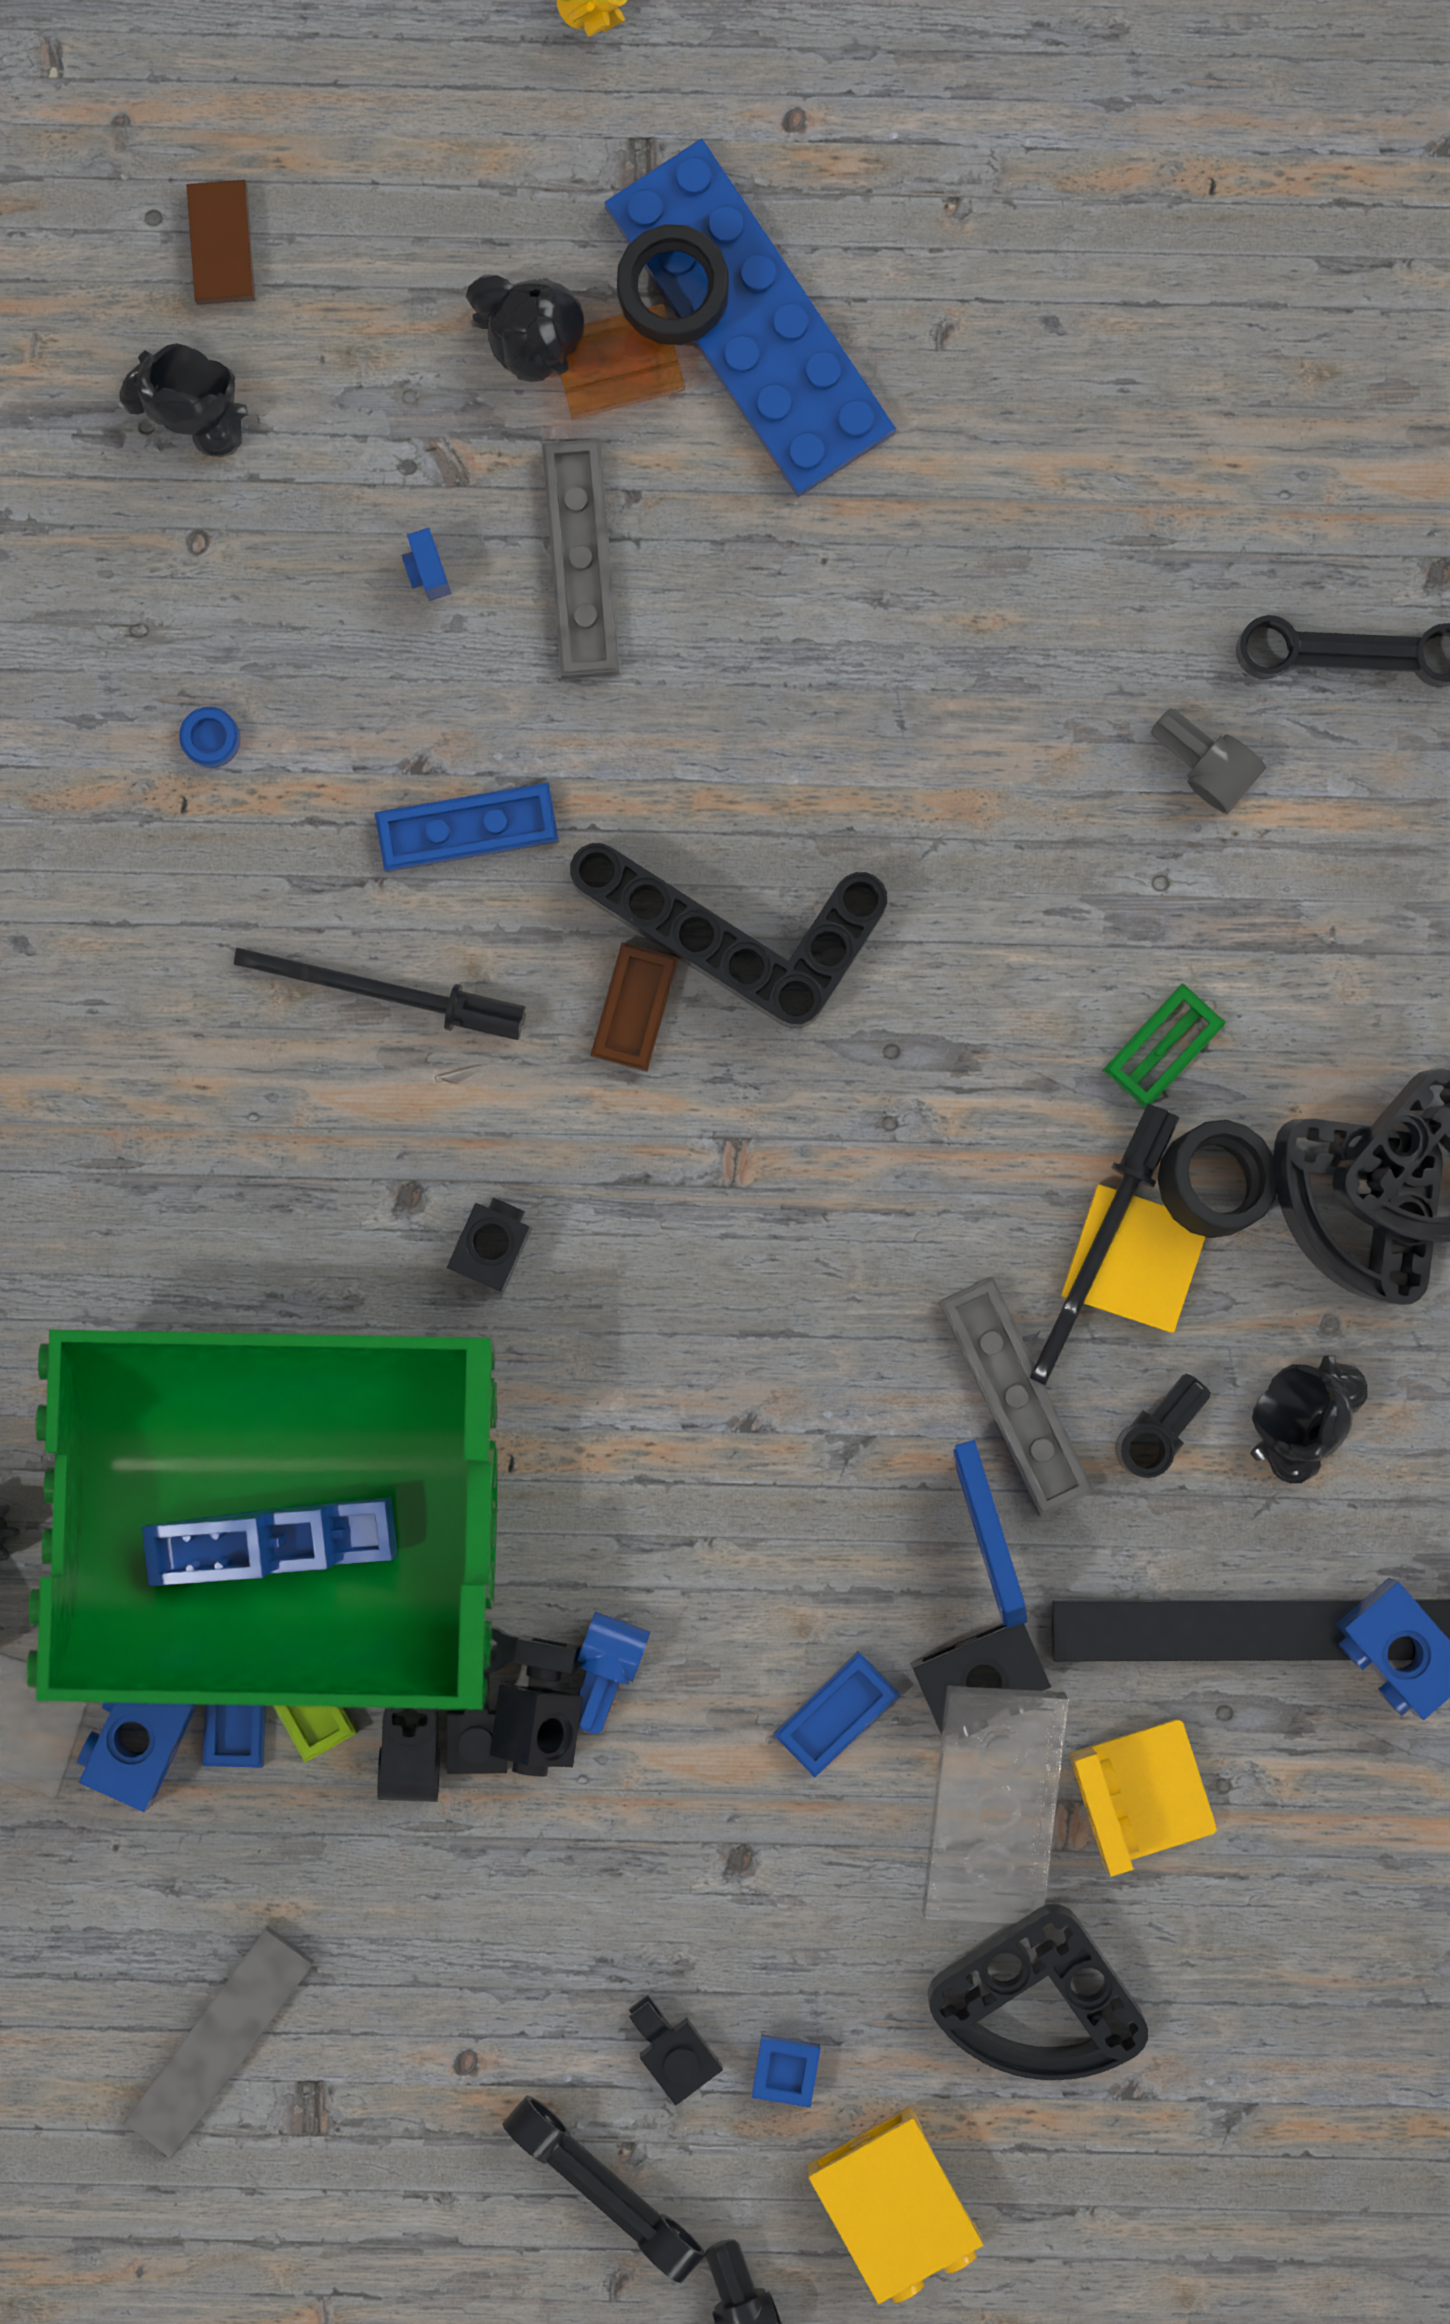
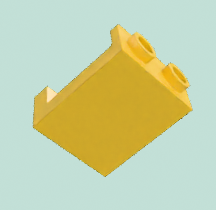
M911 2106L807 2164L810 2182L878 2305L892 2298L894 2303L911 2298L924 2288L923 2280L943 2268L947 2274L966 2267L976 2259L977 2254L975 2250L984 2246L976 2224L971 2221L924 2136L922 2126Z

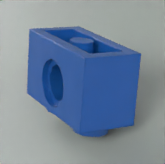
M1387 1578L1335 1624L1346 1636L1338 1643L1339 1646L1362 1671L1371 1665L1385 1683L1378 1688V1691L1399 1715L1403 1716L1410 1710L1413 1715L1424 1721L1450 1698V1640L1399 1581ZM1399 1637H1410L1415 1645L1413 1660L1403 1668H1393L1388 1660L1389 1646Z
M103 1702L102 1709L110 1712L101 1734L91 1731L83 1745L77 1764L84 1766L85 1769L78 1783L145 1812L155 1801L198 1704ZM126 1722H138L147 1729L149 1745L146 1751L133 1752L125 1747L121 1739V1730Z

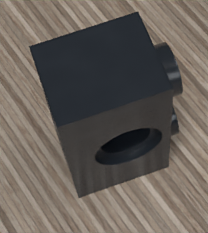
M1001 1623L910 1663L940 1733L944 1734L952 1730L955 1738L971 1734L988 1725L985 1716L1004 1707H1007L1010 1714H1015L1043 1701L1039 1692L1051 1688L1025 1624L1007 1628L1006 1625ZM979 1665L994 1667L999 1676L998 1685L995 1690L985 1696H977L970 1693L966 1686L969 1672Z

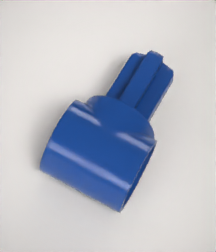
M598 1612L594 1613L577 1660L579 1667L586 1670L578 1695L583 1696L579 1720L580 1730L596 1734L603 1730L619 1684H629L635 1678L651 1633L650 1631Z

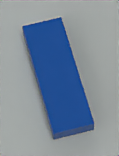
M549 782L374 812L385 872L559 843Z
M972 1440L955 1445L953 1450L955 1468L1002 1623L1007 1628L1027 1623L1026 1605L976 1442Z

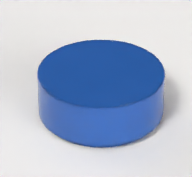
M202 707L194 710L184 719L180 727L179 740L182 750L195 764L206 768H217L230 762L237 754L240 746V731L235 721L225 711L215 707Z

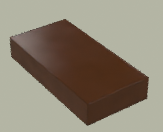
M233 180L186 184L194 298L197 305L256 301L246 181Z
M624 942L621 943L592 1047L591 1057L648 1072L678 964V957Z

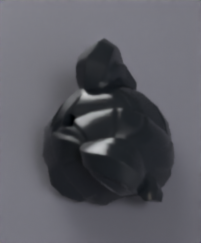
M486 274L474 280L468 286L466 299L477 312L472 314L475 327L488 330V340L493 355L505 369L516 375L519 380L528 382L543 381L553 372L562 375L568 371L569 367L566 357L576 352L578 342L582 339L584 331V312L581 303L568 288L547 278L511 284L507 279L499 275Z
M178 343L167 345L155 355L144 349L138 356L140 364L127 374L121 386L119 395L124 408L130 414L146 413L155 423L164 425L167 430L173 433L192 435L196 448L206 456L222 458L234 454L242 444L241 419L248 416V410L246 405L234 403L235 376L232 371L218 361L208 360L203 353L187 345Z
M1335 1355L1323 1356L1318 1368L1301 1364H1292L1283 1368L1272 1378L1268 1390L1259 1397L1253 1409L1252 1421L1263 1441L1250 1452L1251 1456L1256 1461L1267 1459L1273 1473L1280 1480L1290 1484L1303 1483L1317 1475L1321 1467V1460L1334 1453L1347 1438L1352 1426L1353 1413L1357 1412L1367 1399L1365 1376L1356 1366L1337 1363Z

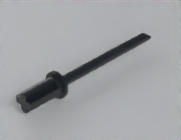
M236 948L234 965L445 1014L444 1028L449 1031L454 1026L519 1040L522 1026L525 1022L526 1006L464 992L460 984H455L450 997L242 948Z
M1147 1104L1120 1164L1114 1162L1111 1167L1124 1176L1030 1375V1379L1046 1385L1139 1184L1141 1183L1152 1188L1155 1187L1156 1181L1152 1177L1180 1119L1161 1107Z

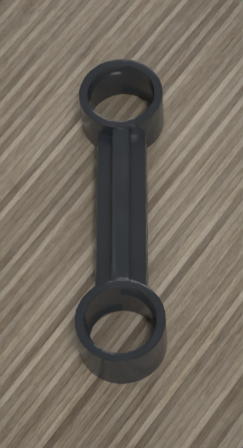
M1266 615L1250 622L1241 633L1236 644V656L1241 668L1247 674L1264 680L1282 675L1290 666L1408 671L1415 672L1421 681L1430 686L1448 687L1450 686V676L1437 674L1428 667L1424 658L1423 648L1425 643L1434 637H1450V624L1435 625L1421 637L1296 631L1287 620L1281 617ZM1267 627L1278 631L1284 637L1288 656L1281 664L1265 668L1256 664L1250 658L1246 645H1248V639L1255 629Z
M526 2095L502 2123L509 2136L523 2150L539 2162L548 2163L632 2237L644 2255L661 2272L675 2282L682 2283L706 2256L700 2244L681 2225L664 2214L660 2215L577 2142L562 2121L535 2098Z

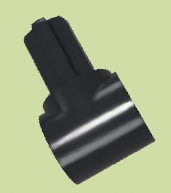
M1187 1373L1182 1375L1151 1414L1142 1410L1132 1424L1123 1429L1119 1434L1115 1444V1453L1120 1465L1126 1471L1144 1478L1157 1477L1167 1471L1173 1462L1174 1456L1184 1445V1442L1178 1438L1179 1435L1210 1398L1211 1392L1194 1376ZM1142 1433H1150L1155 1436L1160 1446L1157 1460L1146 1467L1137 1466L1132 1461L1129 1452L1133 1439Z
M728 2239L710 2246L706 2250V2259L721 2302L714 2307L715 2310L712 2312L715 2324H782L770 2291L766 2292L764 2288L754 2287L740 2244L735 2239Z

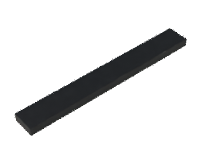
M1363 1599L1052 1601V1660L1054 1662L1351 1660L1338 1644L1346 1636L1335 1624ZM1414 1599L1450 1640V1599ZM1408 1636L1395 1639L1388 1649V1660H1413L1415 1656L1414 1642Z

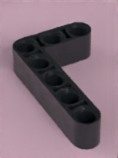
M590 843L583 846L574 854L570 864V875L576 891L582 897L673 956L678 957L681 961L780 1025L790 1029L806 1027L819 1016L881 920L887 905V891L884 884L876 876L867 872H855L846 876L837 885L788 961L608 845ZM593 858L608 860L614 867L612 880L602 887L587 885L581 879V870L587 861ZM854 887L867 888L876 898V909L869 915L855 916L845 908L843 903L844 894ZM642 890L657 892L664 901L662 912L653 919L643 920L636 917L630 909L631 900L636 893ZM700 921L712 929L714 939L707 949L693 952L681 944L679 935L687 924ZM822 936L837 938L845 949L843 960L834 966L819 964L811 953V946L815 940ZM742 953L755 955L761 960L763 965L762 976L751 984L737 982L729 971L731 961ZM800 985L811 993L813 1005L806 1014L792 1016L781 1008L779 996L786 987Z

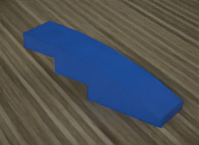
M391 1497L265 1509L150 1524L142 1527L149 1586L263 1578L270 1573L328 1569L335 1564L389 1561L398 1556Z

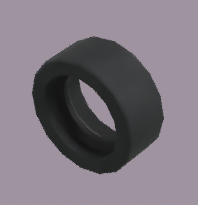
M663 224L644 231L627 246L618 264L617 294L624 317L641 336L658 344L683 345L702 338L719 323L728 304L729 271L721 250L706 234L687 225ZM666 251L684 252L694 257L704 268L708 279L707 295L702 305L691 315L680 319L662 318L652 313L642 302L638 291L639 275L644 265L655 255Z
M1226 1119L1204 1122L1174 1140L1161 1158L1157 1179L1161 1200L1173 1220L1190 1233L1208 1238L1233 1235L1263 1218L1276 1199L1277 1186L1274 1177V1155L1264 1139L1244 1124ZM1215 1145L1224 1148L1237 1159L1244 1170L1247 1183L1245 1200L1240 1207L1232 1212L1220 1213L1213 1211L1200 1201L1191 1186L1189 1176L1190 1160L1194 1153L1204 1146Z

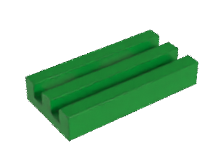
M1182 983L1101 1071L1109 1078H1112L1126 1094L1135 1099L1136 1103L1145 1110L1147 1104H1152L1226 1022ZM1182 1001L1191 1007L1129 1076L1120 1069ZM1199 1016L1203 1018L1208 1025L1145 1092L1138 1083Z

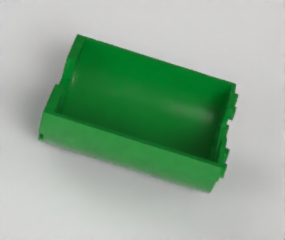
M49 1329V1343H41L38 1353L39 1379L47 1380V1404H39L37 1407L36 1438L37 1441H45V1453L55 1454V1466L47 1467L44 1476V1500L46 1504H53L52 1528H44L41 1546L43 1564H51V1576H40V1589H32L30 1593L29 1622L31 1626H38L37 1651H29L26 1669L28 1687L36 1688V1701L482 1710L487 1694V1679H484V1671H487V1667H490L492 1621H485V1609H492L494 1602L497 1544L498 1449L496 1440H490V1428H497L498 1418L497 1382L494 1381V1378H491V1370H495V1351L492 1338ZM388 1497L392 1499L398 1556L393 1560L335 1564L328 1569L270 1573L263 1578L149 1586L142 1533V1527L145 1525L283 1507Z

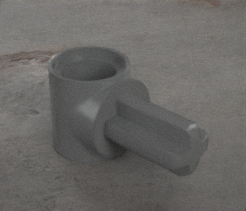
M1170 708L1152 728V736L1192 768L1187 775L1189 786L1203 800L1224 814H1228L1266 769L1262 760L1239 740L1230 735H1220L1214 742L1176 709Z

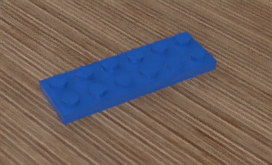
M702 138L604 202L606 211L628 244L646 230L663 224L687 225L706 234L721 250L729 271L728 304L719 323L705 336L695 340L694 343L797 497H800L895 434L896 427ZM666 251L655 255L644 265V268L678 319L691 315L702 305L707 295L708 279L704 268L694 257L684 252Z

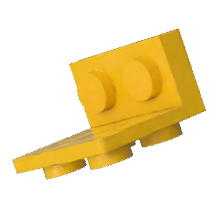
M1180 1719L1164 1722L1068 1753L1103 1866L1110 1877L1134 1870L1131 1860L1212 1835L1217 1831L1184 1723Z

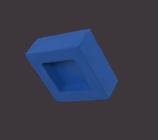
M430 528L407 534L412 552L401 556L412 589L424 586L429 601L452 594Z
M761 2034L751 2093L752 2098L811 2108L821 2049L820 2044Z

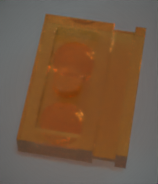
M664 304L648 307L652 313L662 318H667ZM624 314L584 324L583 337L578 342L576 352L566 357L569 369L566 373L560 375L572 420L685 391V384L675 346L658 344L641 336L625 319Z

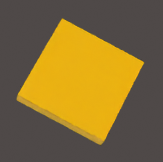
M1096 1184L1060 1294L1061 1297L1067 1298L1114 1198L1116 1189ZM1134 1196L1084 1304L1169 1333H1174L1205 1236L1190 1233L1173 1220L1164 1205Z

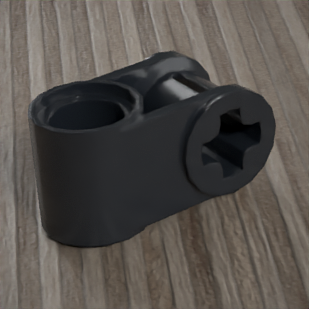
M385 1708L382 1723V1747L379 1750L378 1800L438 1802L440 1749H438L439 1709L416 1708L418 1713L427 1714V1717L419 1718L416 1728L406 1727L404 1717L395 1715V1713L402 1712L404 1708Z

